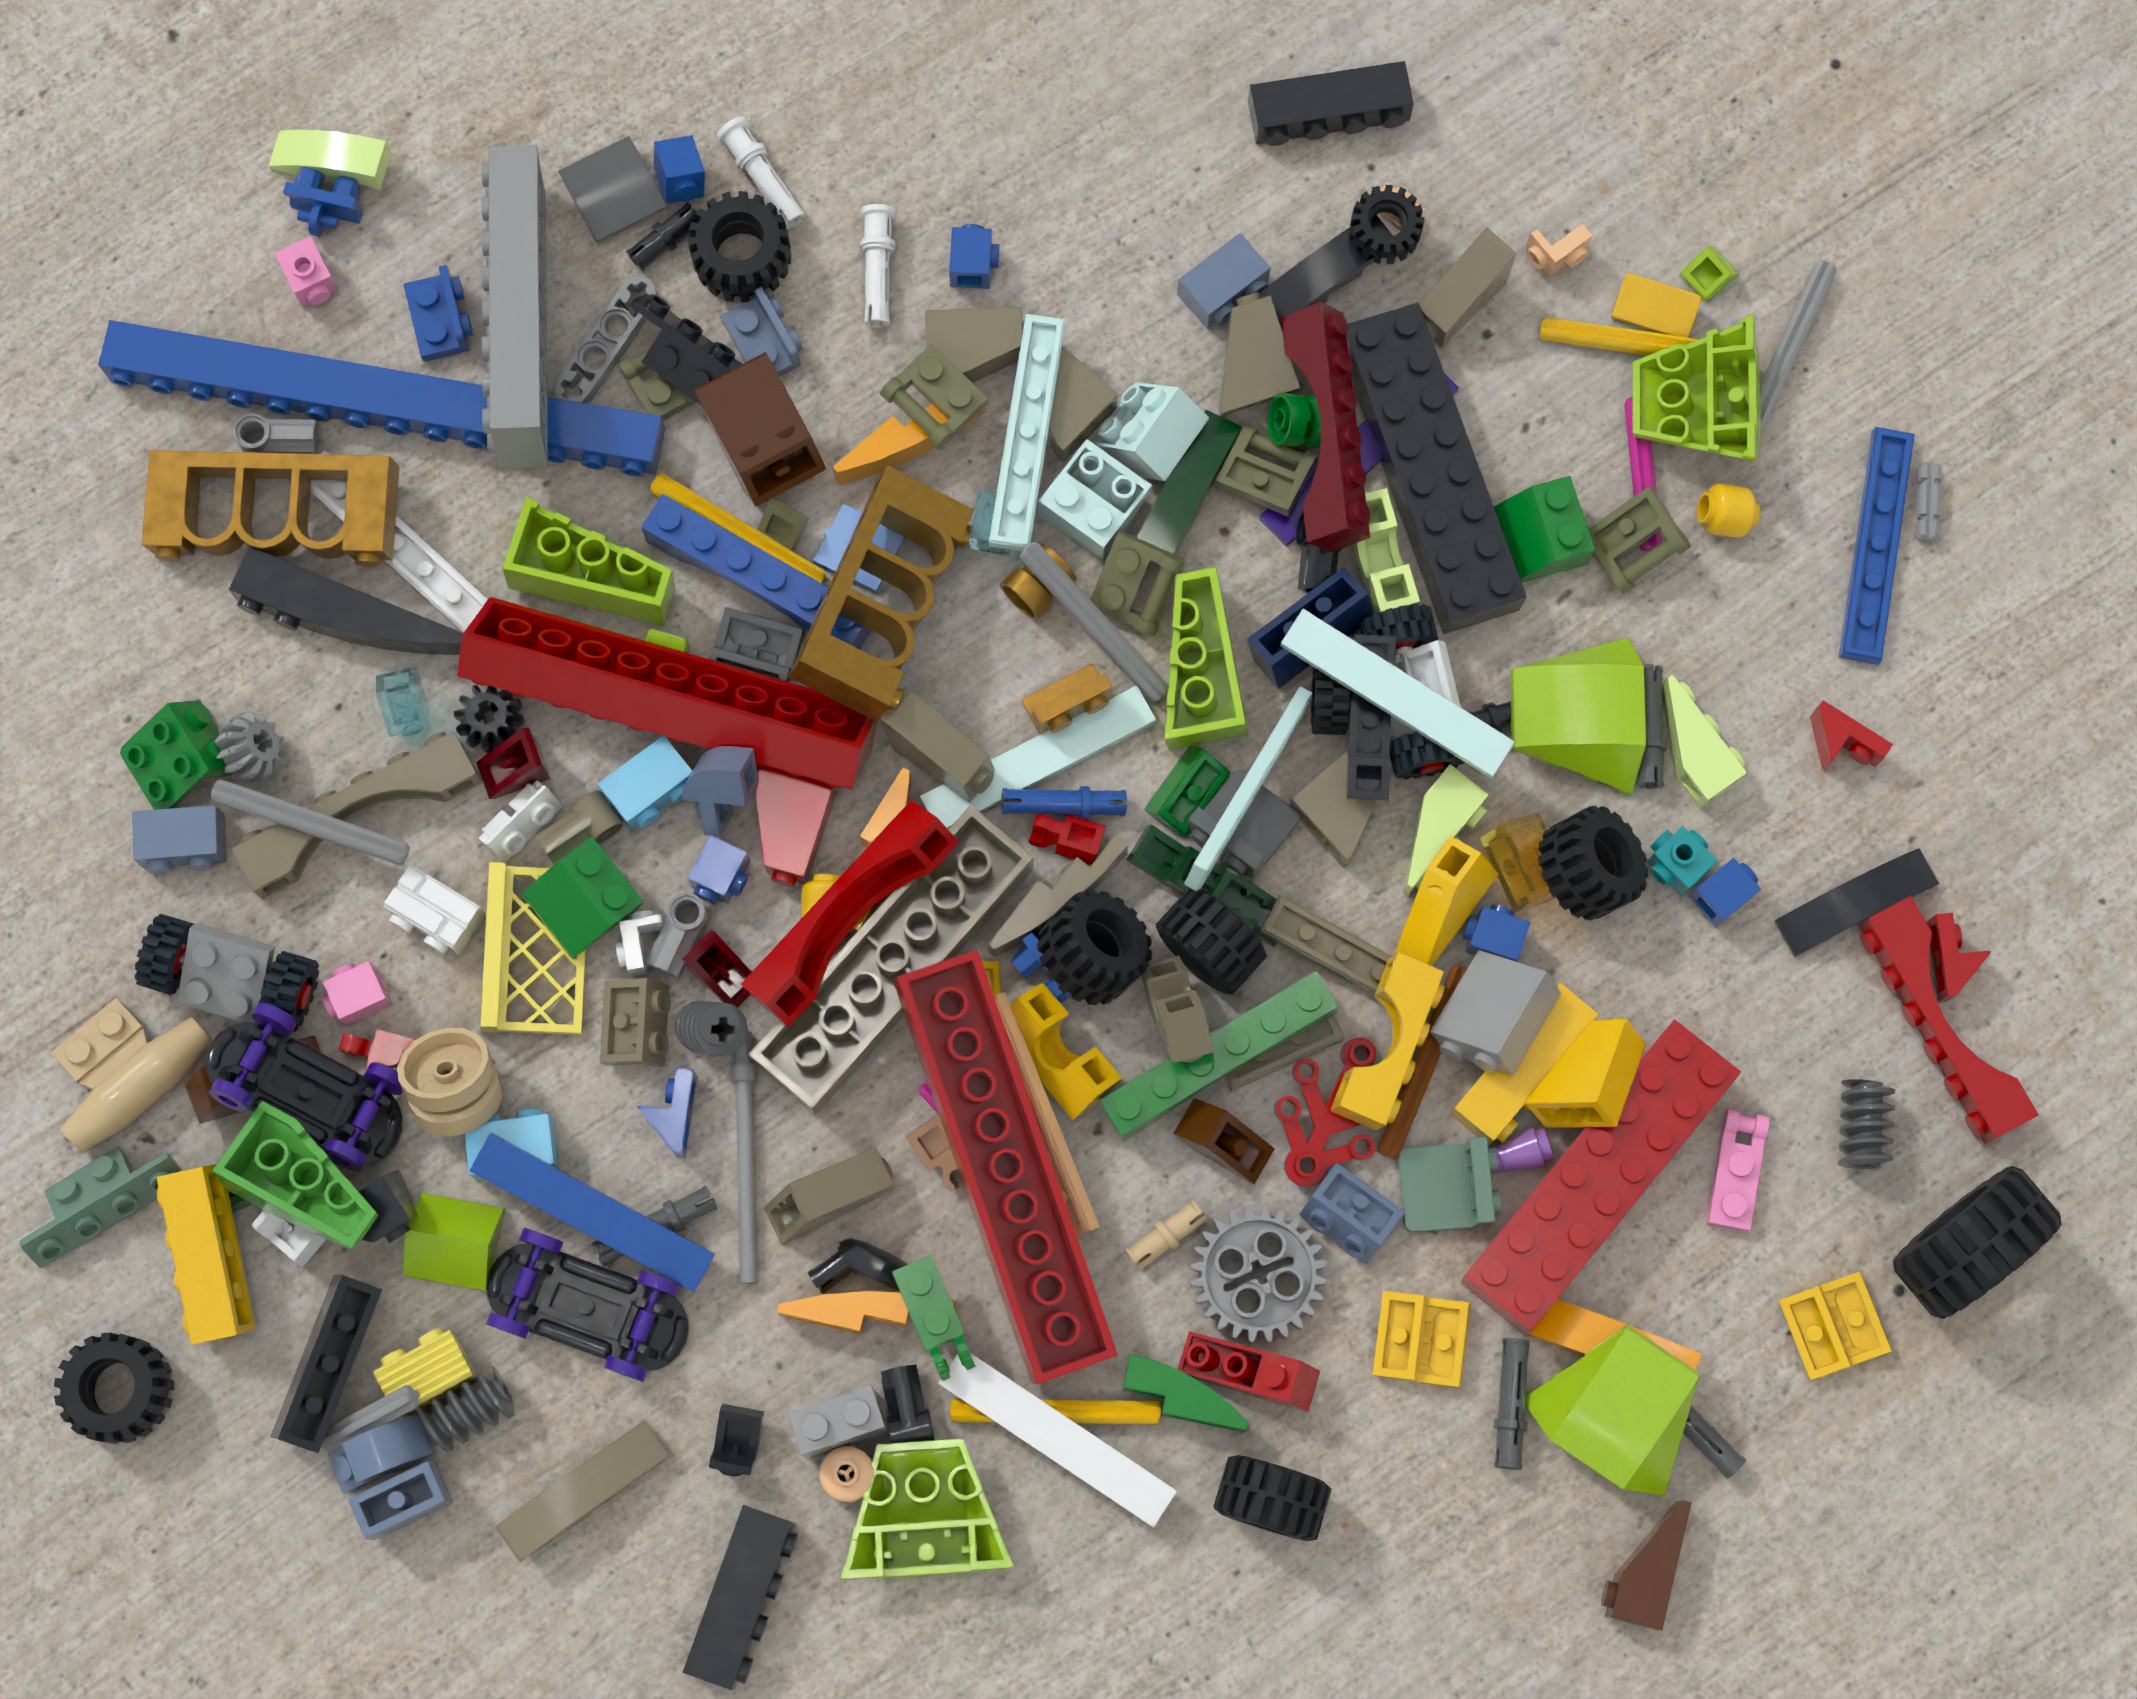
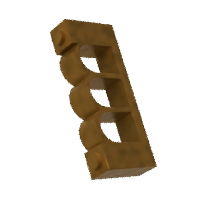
M149 450L142 546L155 554L156 559L179 561L180 555L194 556L195 546L206 554L222 556L235 552L246 543L250 547L272 556L280 557L286 556L302 544L318 557L332 559L347 554L358 565L378 566L380 565V560H393L399 465L390 456ZM200 477L235 478L233 511L230 525L217 537L201 538L197 531ZM256 478L291 479L288 520L282 532L272 539L259 540L253 535L252 520ZM311 480L347 481L343 526L337 535L329 540L314 541L310 539L308 534Z
M887 465L873 487L788 677L878 722L887 709L895 710L904 692L903 689L898 687L904 674L900 669L914 649L915 639L913 632L932 608L935 597L933 586L952 562L955 548L958 546L963 549L973 532L974 527L968 523L974 509ZM881 524L920 544L932 557L934 567L923 568L916 566L871 543L878 525ZM859 568L906 593L913 603L914 613L904 614L894 611L851 589ZM841 614L887 639L893 648L894 659L882 660L873 657L830 635L838 615Z

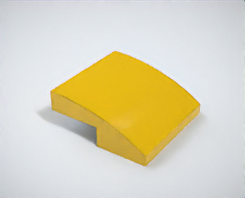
M1861 1271L1779 1300L1810 1381L1892 1352Z
M1383 1291L1372 1375L1462 1389L1472 1304L1464 1301L1428 1298L1425 1295Z

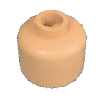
M841 1446L831 1450L824 1457L819 1469V1480L823 1490L831 1498L843 1503H853L863 1499V1494L869 1489L873 1481L874 1469L872 1459L863 1450L854 1446ZM842 1466H850L846 1471L840 1470ZM854 1470V1477L851 1480L849 1474ZM838 1474L844 1475L846 1482L841 1481Z

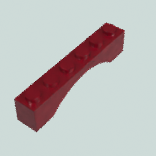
M1319 302L1284 316L1281 320L1285 355L1298 365L1308 379L1317 400L1321 419V445L1318 465L1311 488L1303 503L1306 540L1308 544L1328 552H1333L1369 539L1371 515L1366 504L1364 488L1366 474L1362 467L1360 454L1361 435L1357 428L1355 412L1357 399L1353 391L1351 379L1353 365L1348 353L1346 337L1348 324L1344 313L1323 302Z

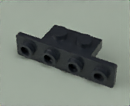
M644 294L635 298L630 306L662 329L643 358L642 363L698 404L700 402L694 389L742 365L741 362L734 358L736 355L733 350L720 342L713 343L702 335V328L695 322L687 318L680 319L669 311L670 305L662 298L650 294V296Z

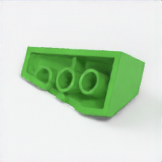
M264 1101L259 1104L212 1170L226 1190L264 1211L353 1252L378 1217L375 1210L341 1173L297 1119Z

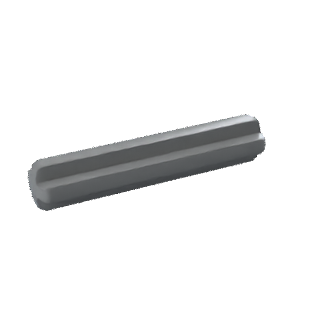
M404 1385L330 1425L321 1449L326 1448L331 1453L342 1447L341 1443L368 1430L390 1423L415 1410L419 1406V1391L417 1389L413 1390L410 1385Z

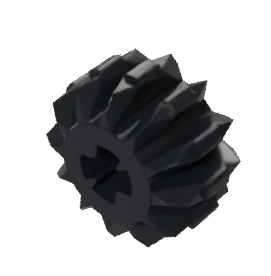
M473 685L472 692L475 696L470 699L465 695H461L459 701L465 708L454 711L455 719L461 722L456 727V731L459 736H467L466 743L469 747L474 748L481 742L482 750L485 753H489L493 742H496L499 746L505 741L504 738L506 736L511 737L518 732L512 726H520L525 723L523 715L517 713L523 705L519 699H511L512 693L510 691L501 689L498 692L496 687L488 685L486 692L482 693L478 685ZM492 711L495 721L487 724L484 714Z

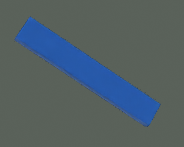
M1875 427L1872 431L1838 658L1876 665L1882 662L1915 436L1913 433Z
M490 1133L469 1170L693 1292L696 1291L716 1254L493 1133Z

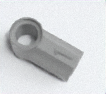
M247 414L239 418L234 425V438L242 452L317 454L319 436L316 420L265 419L257 414ZM260 431L264 433L261 441L254 444L246 443V438L252 432Z
M690 893L680 894L673 898L669 904L668 916L645 962L647 965L670 976L680 978L685 967L682 958L695 946L700 933L704 931L709 922V911L700 898ZM686 905H695L699 908V916L691 924L679 922V912Z

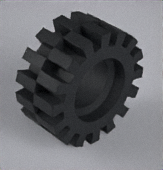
M1386 185L1384 191H1380L1379 186L1373 187L1371 194L1369 195L1367 191L1361 195L1360 202L1357 201L1354 206L1349 225L1350 239L1354 238L1353 246L1356 250L1359 248L1363 249L1362 257L1367 259L1370 254L1375 256L1373 263L1380 264L1382 258H1387V265L1394 264L1396 257L1403 261L1407 258L1408 252L1412 254L1416 249L1417 243H1419L1424 226V217H1421L1423 209L1421 204L1415 206L1417 198L1413 194L1408 198L1405 197L1406 189L1402 187L1399 188L1398 193L1392 192L1393 185ZM1379 213H1391L1399 218L1402 229L1393 237H1384L1373 230L1371 220Z
M1313 667L1311 695L1313 696L1311 699L1313 734L1346 735L1349 720L1350 689Z

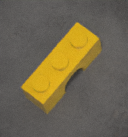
M1043 982L1018 997L1009 1007L1019 1025L1042 1084L1072 1120H1075L1097 1105L1123 1079L1097 1047L1092 1048L1082 1056H1078L1066 1048L1060 1036V1026L1069 1013Z

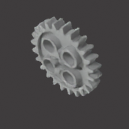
M1247 1205L1244 1211V1218L1241 1219L1233 1210H1230L1228 1213L1230 1224L1226 1225L1219 1219L1214 1220L1213 1223L1218 1233L1214 1235L1204 1231L1202 1237L1207 1242L1208 1247L1195 1246L1193 1252L1203 1258L1202 1262L1190 1264L1191 1270L1201 1273L1200 1278L1190 1282V1287L1203 1289V1293L1195 1299V1303L1202 1304L1208 1302L1210 1307L1203 1317L1208 1319L1217 1314L1220 1320L1216 1330H1222L1227 1324L1233 1326L1232 1339L1234 1340L1243 1330L1247 1331V1338L1250 1344L1254 1342L1257 1332H1262L1266 1343H1271L1273 1331L1276 1329L1285 1339L1289 1336L1287 1324L1291 1323L1295 1328L1302 1329L1304 1326L1299 1315L1302 1313L1313 1317L1315 1311L1308 1304L1309 1301L1321 1302L1324 1298L1314 1290L1315 1286L1327 1284L1326 1278L1316 1275V1271L1326 1267L1327 1262L1314 1260L1313 1257L1321 1250L1322 1246L1321 1244L1312 1246L1307 1244L1306 1241L1313 1233L1311 1229L1301 1234L1296 1231L1300 1218H1295L1289 1224L1285 1223L1284 1209H1281L1276 1217L1272 1218L1269 1217L1268 1205L1263 1206L1260 1216H1254L1251 1206ZM1268 1235L1276 1238L1280 1244V1253L1274 1257L1262 1255L1257 1246L1258 1240L1261 1237ZM1231 1252L1238 1255L1242 1262L1241 1270L1235 1274H1227L1222 1271L1219 1266V1257L1222 1254ZM1286 1257L1293 1259L1291 1265L1268 1273L1264 1278L1265 1284L1260 1285L1259 1281L1254 1279L1228 1292L1223 1288L1225 1284L1248 1276L1252 1271V1264H1256L1259 1269H1264ZM1287 1274L1294 1277L1298 1288L1293 1296H1283L1278 1293L1275 1288V1279L1279 1275ZM1243 1291L1254 1293L1259 1300L1258 1310L1254 1313H1244L1239 1310L1236 1304V1297L1239 1293Z

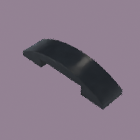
M1354 634L1355 642L1395 666L1396 636ZM1351 690L1347 747V799L1388 801L1391 760L1389 759L1391 715Z
M1920 848L1849 880L1783 915L1774 922L1793 956L1796 957L1909 896L1913 898L1939 885V882Z

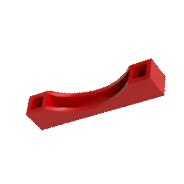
M911 800L740 985L763 1008L789 1028L818 996L821 980L830 959L857 921L875 904L896 889L917 878L932 873L956 847L959 841L936 816Z
M1909 896L1869 917L1858 927L1862 933L1859 936L1863 947L1870 955L1875 954L1883 969L1880 970L1884 983L1891 991H1896L1904 1004L1901 1009L1906 1021L1911 1027L1918 1028L1925 1041L1923 1042V1049L1927 1057L1933 1064L1938 1063L1946 1077L1944 1079L1946 1090L1955 1101L1959 1100L1967 1113L1965 1121L1972 1134L1977 1138L1981 1137L1984 1144L2039 1116L2018 1078L1997 1070L1977 1057L1958 1038L1946 1021L1936 1000L1930 977L1929 949L1932 931L1912 897Z

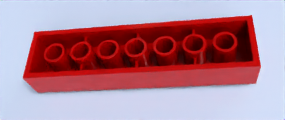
M1674 1019L1640 1060L1617 1127H1585L1467 1271L1461 1284L1527 1337L1721 1099L1741 1071Z

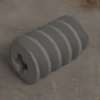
M702 1000L691 1002L681 1009L675 1022L676 1036L685 1048L693 1052L715 1056L730 1055L738 1050L744 1043L748 1032L747 1020L742 1011L732 1004Z
M1863 1079L1841 1081L1842 1085L1852 1090L1843 1092L1841 1094V1101L1851 1106L1842 1109L1840 1116L1851 1123L1842 1125L1839 1128L1840 1134L1850 1139L1841 1142L1839 1150L1850 1156L1840 1159L1838 1165L1852 1169H1877L1881 1167V1163L1893 1160V1156L1882 1152L1881 1147L1894 1144V1139L1882 1135V1130L1894 1127V1122L1882 1118V1114L1895 1110V1106L1883 1102V1097L1895 1094V1089L1885 1086L1882 1082Z
M492 1366L494 1380L492 1381L482 1373L477 1374L479 1388L474 1389L466 1381L463 1382V1397L459 1398L451 1389L448 1390V1405L444 1406L436 1398L432 1399L433 1413L430 1415L420 1406L416 1408L429 1437L435 1445L438 1444L444 1451L450 1452L453 1450L452 1436L463 1444L468 1442V1428L475 1434L481 1435L484 1432L483 1419L491 1426H497L500 1423L498 1411L509 1419L515 1415L512 1396L503 1378L494 1366Z

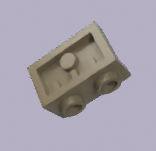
M648 978L607 980L604 982L600 1063L605 1065L647 1064L654 1067H664L665 1056L669 1046L667 1019L671 1006L669 986L667 984Z

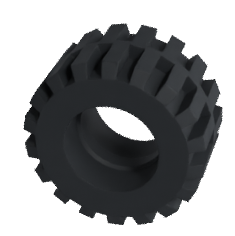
M739 191L738 197H731L730 192L722 194L723 200L719 202L714 197L707 201L708 209L706 211L701 208L695 214L697 223L691 222L689 233L691 238H688V245L695 272H697L703 286L708 284L710 292L715 296L723 292L724 299L733 302L734 297L739 296L741 302L744 303L750 301L749 296L755 295L754 290L762 287L766 294L765 290L767 288L775 291L780 286L778 277L785 279L788 274L787 264H791V246L785 220L782 214L778 215L777 207L772 202L765 206L764 197L755 194L753 199H750L746 191ZM736 234H750L763 242L755 255L741 261L726 259L718 253L721 244L727 238Z
M1596 805L1589 806L1551 826L1542 835L1543 840L1539 842L1538 847L1541 853L1538 856V862L1543 870V873H1541L1544 882H1547L1551 895L1559 900V905L1564 910L1569 909L1573 916L1577 918L1583 917L1584 920L1599 919L1637 900L1641 896V892L1646 889L1647 882L1645 878L1648 877V868L1645 865V862H1647L1646 854L1640 846L1642 843L1633 833V828L1629 823H1624L1622 817L1616 812L1611 813L1608 808L1603 806L1599 808Z
M1189 888L1156 923L1159 936L1168 949L1175 956L1179 955L1183 964L1198 978L1215 990L1225 994L1233 995L1267 958L1263 944L1253 930L1222 901L1201 889L1195 891Z
M1093 889L1086 890L1084 893H1076L1045 923L1038 935L1041 939L1037 942V950L1043 954L1039 960L1041 965L1049 971L1046 975L1051 981L1055 980L1060 985L1058 989L1064 994L1069 992L1072 994V999L1078 1002L1085 999L1088 1005H1097L1099 1002L1104 1005L1110 1003L1113 999H1117L1148 969V962L1152 959L1153 953L1149 949L1152 945L1151 937L1145 933L1147 927L1144 921H1139L1136 917L1138 913L1132 907L1129 909L1125 906L1124 900L1119 897L1114 899L1110 893L1105 891L1097 894Z
M111 1332L101 1333L99 1338L90 1336L84 1339L85 1345L82 1347L75 1345L69 1351L73 1356L70 1361L62 1360L58 1367L64 1370L62 1378L55 1377L54 1387L60 1388V1395L54 1396L56 1406L63 1407L64 1411L59 1414L63 1421L71 1423L73 1425L71 1429L77 1434L87 1436L86 1438L113 1444L137 1441V1436H147L153 1432L151 1426L154 1423H162L165 1416L161 1413L164 1407L170 1408L173 1399L167 1398L168 1390H174V1380L168 1379L167 1374L172 1372L169 1363L162 1361L161 1358L164 1355L158 1349L151 1347L150 1343L121 1333L120 1335ZM123 1363L129 1367L134 1377L135 1388L133 1396L122 1410L114 1414L104 1413L99 1408L95 1399L97 1379L109 1366Z
M1236 1455L1230 1456L1227 1459L1213 1508L1225 1517L1266 1531L1302 1541H1313L1318 1538L1332 1489L1324 1481L1310 1475L1259 1459Z

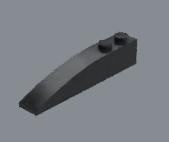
M250 546L228 589L238 601L237 606L242 610L259 616L261 611L275 616L274 621L277 624L296 631L298 626L309 631L349 643L385 650L431 655H460L462 632Z

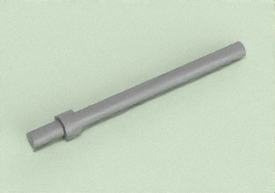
M751 1031L747 1032L744 1043L735 1051V1064L731 1065L732 1083H736L740 1284L757 1283L753 1083L757 1082L756 1064H752V1059L749 1056V1053L752 1051Z

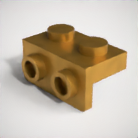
M1089 664L1023 699V706L1039 735L1048 730L1051 733H1057L1073 723L1072 718L1085 711L1088 715L1104 709L1109 704L1108 700L1112 698L1113 686L1106 673L1100 675L1095 665Z

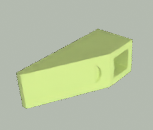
M1671 675L1662 686V699L1675 776L1697 806L1702 809L1742 780L1747 774L1743 768L1745 767V762L1734 747L1730 746L1728 748L1719 736L1720 729L1715 720L1708 714L1703 715L1694 703L1696 701L1695 696L1689 686L1682 681L1679 683Z
M1451 764L1427 791L1421 801L1403 891L1407 896L1411 894L1415 887L1419 889L1426 868L1450 835L1460 840L1457 836L1467 825L1473 830L1488 811L1483 805L1489 794Z

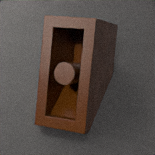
M1196 1098L1192 1100L1173 1133L1199 1154L1252 1184L1256 1183L1275 1150L1274 1147L1227 1110Z

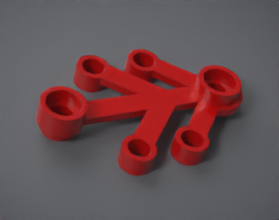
M1354 1038L1343 1045L1340 1058L1344 1067L1326 1104H1324L1316 1080L1319 1076L1318 1064L1308 1058L1294 1064L1292 1076L1300 1084L1314 1126L1307 1142L1297 1118L1301 1113L1299 1100L1293 1096H1284L1274 1104V1114L1282 1122L1291 1149L1285 1158L1284 1170L1288 1179L1295 1185L1301 1187L1313 1186L1322 1180L1327 1167L1335 1165L1336 1162L1339 1164L1351 1159L1365 1160L1370 1158L1375 1151L1373 1139L1365 1134L1352 1137L1347 1145L1323 1151L1330 1135L1362 1125L1330 1110L1344 1073L1353 1067H1368L1374 1064L1376 1049L1373 1043L1366 1038ZM1357 1046L1363 1047L1367 1052V1057L1363 1062L1358 1061L1354 1056V1050ZM1302 1064H1307L1311 1067L1312 1076L1310 1079H1304L1300 1076L1299 1068ZM1284 1101H1288L1294 1106V1112L1290 1117L1285 1116L1281 1112V1104ZM1357 1140L1366 1142L1368 1147L1366 1154L1360 1155L1355 1151ZM1304 1157L1312 1161L1313 1169L1310 1173H1304L1300 1169L1299 1164Z

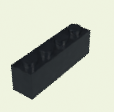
M1405 61L1251 84L1248 96V106L1256 144L1266 143L1270 146L1282 145L1288 142L1289 139L1302 137L1308 140H1316L1325 137L1328 133L1344 131L1346 134H1355L1364 131L1367 127L1382 125L1385 128L1398 127L1406 121H1410L1414 106Z
M333 1275L270 1437L319 1453L382 1289L345 1275Z
M746 1505L742 1506L682 1673L730 1690H735L738 1682L746 1683L754 1659L747 1657L752 1641H761L769 1617L762 1615L768 1598L776 1599L784 1575L777 1573L783 1556L791 1557L798 1538V1533L792 1531L795 1523Z

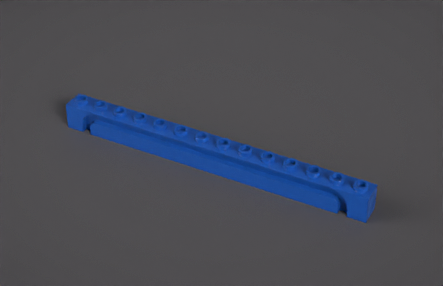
M109 320L98 365L113 384L122 387H133L134 383L147 385L149 389L162 394H172L173 390L187 392L190 397L202 401H210L212 397L227 399L228 403L242 408H249L251 404L266 406V409L282 415H288L290 411L305 413L310 419L322 422L329 421V418L341 419L346 424L356 428H368L369 425L381 426L387 432L396 435H407L408 431L421 433L425 438L436 442H446L447 438L455 439L475 449H485L487 446V434H484L482 423V409L487 408V397L483 396L482 385ZM547 396L548 461L564 463L565 459L580 461L583 466L595 470H603L605 466L620 468L622 473L635 477H642L644 473L656 475L665 434V427L661 416Z

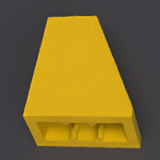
M1627 1019L1591 1020L1530 1093L1525 1104L1545 1128L1617 1127L1646 1042Z

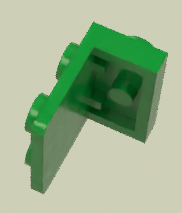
M200 700L167 703L120 750L122 759L154 810L174 808L204 779L234 774V772L224 773L226 766L224 760L216 758L221 749L213 741L220 734L212 720L211 713Z

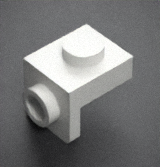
M650 910L632 913L628 915L629 920L619 922L623 942L616 943L620 968L627 966V970L632 977L648 975L642 934L661 931L664 924L662 916L660 914L653 915V911Z
M262 1210L261 1214L252 1224V1227L257 1232L269 1239L301 1267L308 1262L326 1240Z

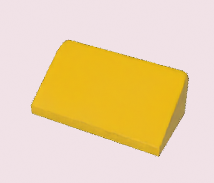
M1626 273L1611 318L1656 333L1689 337L1702 296L1642 276Z

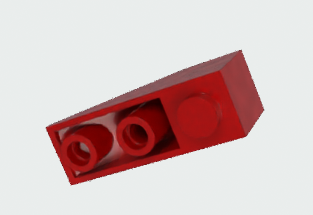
M1190 1331L1178 1366V1370L1193 1378L1309 1412L1320 1374L1318 1369L1297 1359Z

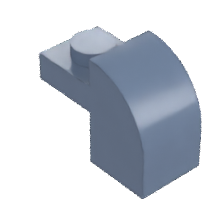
M720 746L710 749L701 756L686 781L682 797L686 801H696V814L702 820L704 835L720 837L733 814L732 805L746 806L759 783L754 748Z
M418 1414L361 1433L341 1443L342 1447L331 1452L328 1456L342 1493L346 1494L358 1490L381 1476L407 1469L431 1456L433 1451Z

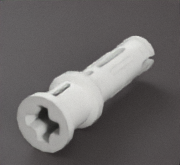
M739 116L728 121L718 130L716 138L720 143H725L736 158L734 161L736 167L742 170V172H747L768 203L772 202L777 207L778 215L782 214L787 229L802 222L801 219L806 217L805 212L797 204L786 185L766 158L768 154L766 147L763 143H758L747 128L749 123L746 118Z
M870 204L860 209V216L864 219V238L860 241V249L865 254L866 260L864 325L872 328H883V326L887 327L890 325L889 262L890 255L895 250V241L891 239L892 220L896 217L895 208L889 205Z

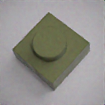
M775 497L768 503L757 530L789 550L795 551L809 517Z

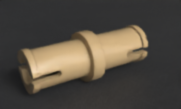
M1191 1199L1188 1204L1164 1222L1161 1219L1155 1222L1154 1226L1156 1228L1125 1250L1140 1271H1143L1146 1266L1170 1248L1173 1251L1179 1248V1241L1209 1220L1196 1202Z

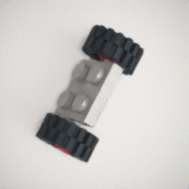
M164 914L156 916L153 919V925L150 924L148 926V934L143 936L141 941L143 944L142 949L138 950L137 957H139V961L135 963V970L137 972L134 977L137 980V985L168 995L175 994L178 988L177 1003L239 1022H256L252 1018L258 1003H267L285 1011L294 1018L296 1025L292 1030L293 1033L303 1024L304 1015L307 1016L310 1010L309 1004L314 999L313 992L317 989L318 982H316V979L319 977V964L316 960L281 951V954L276 956V962H274L275 946Z

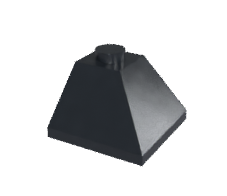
M399 1170L380 1177L358 1191L378 1214V1217L362 1240L374 1243L385 1237L391 1243L411 1230L407 1222L417 1217V1213Z

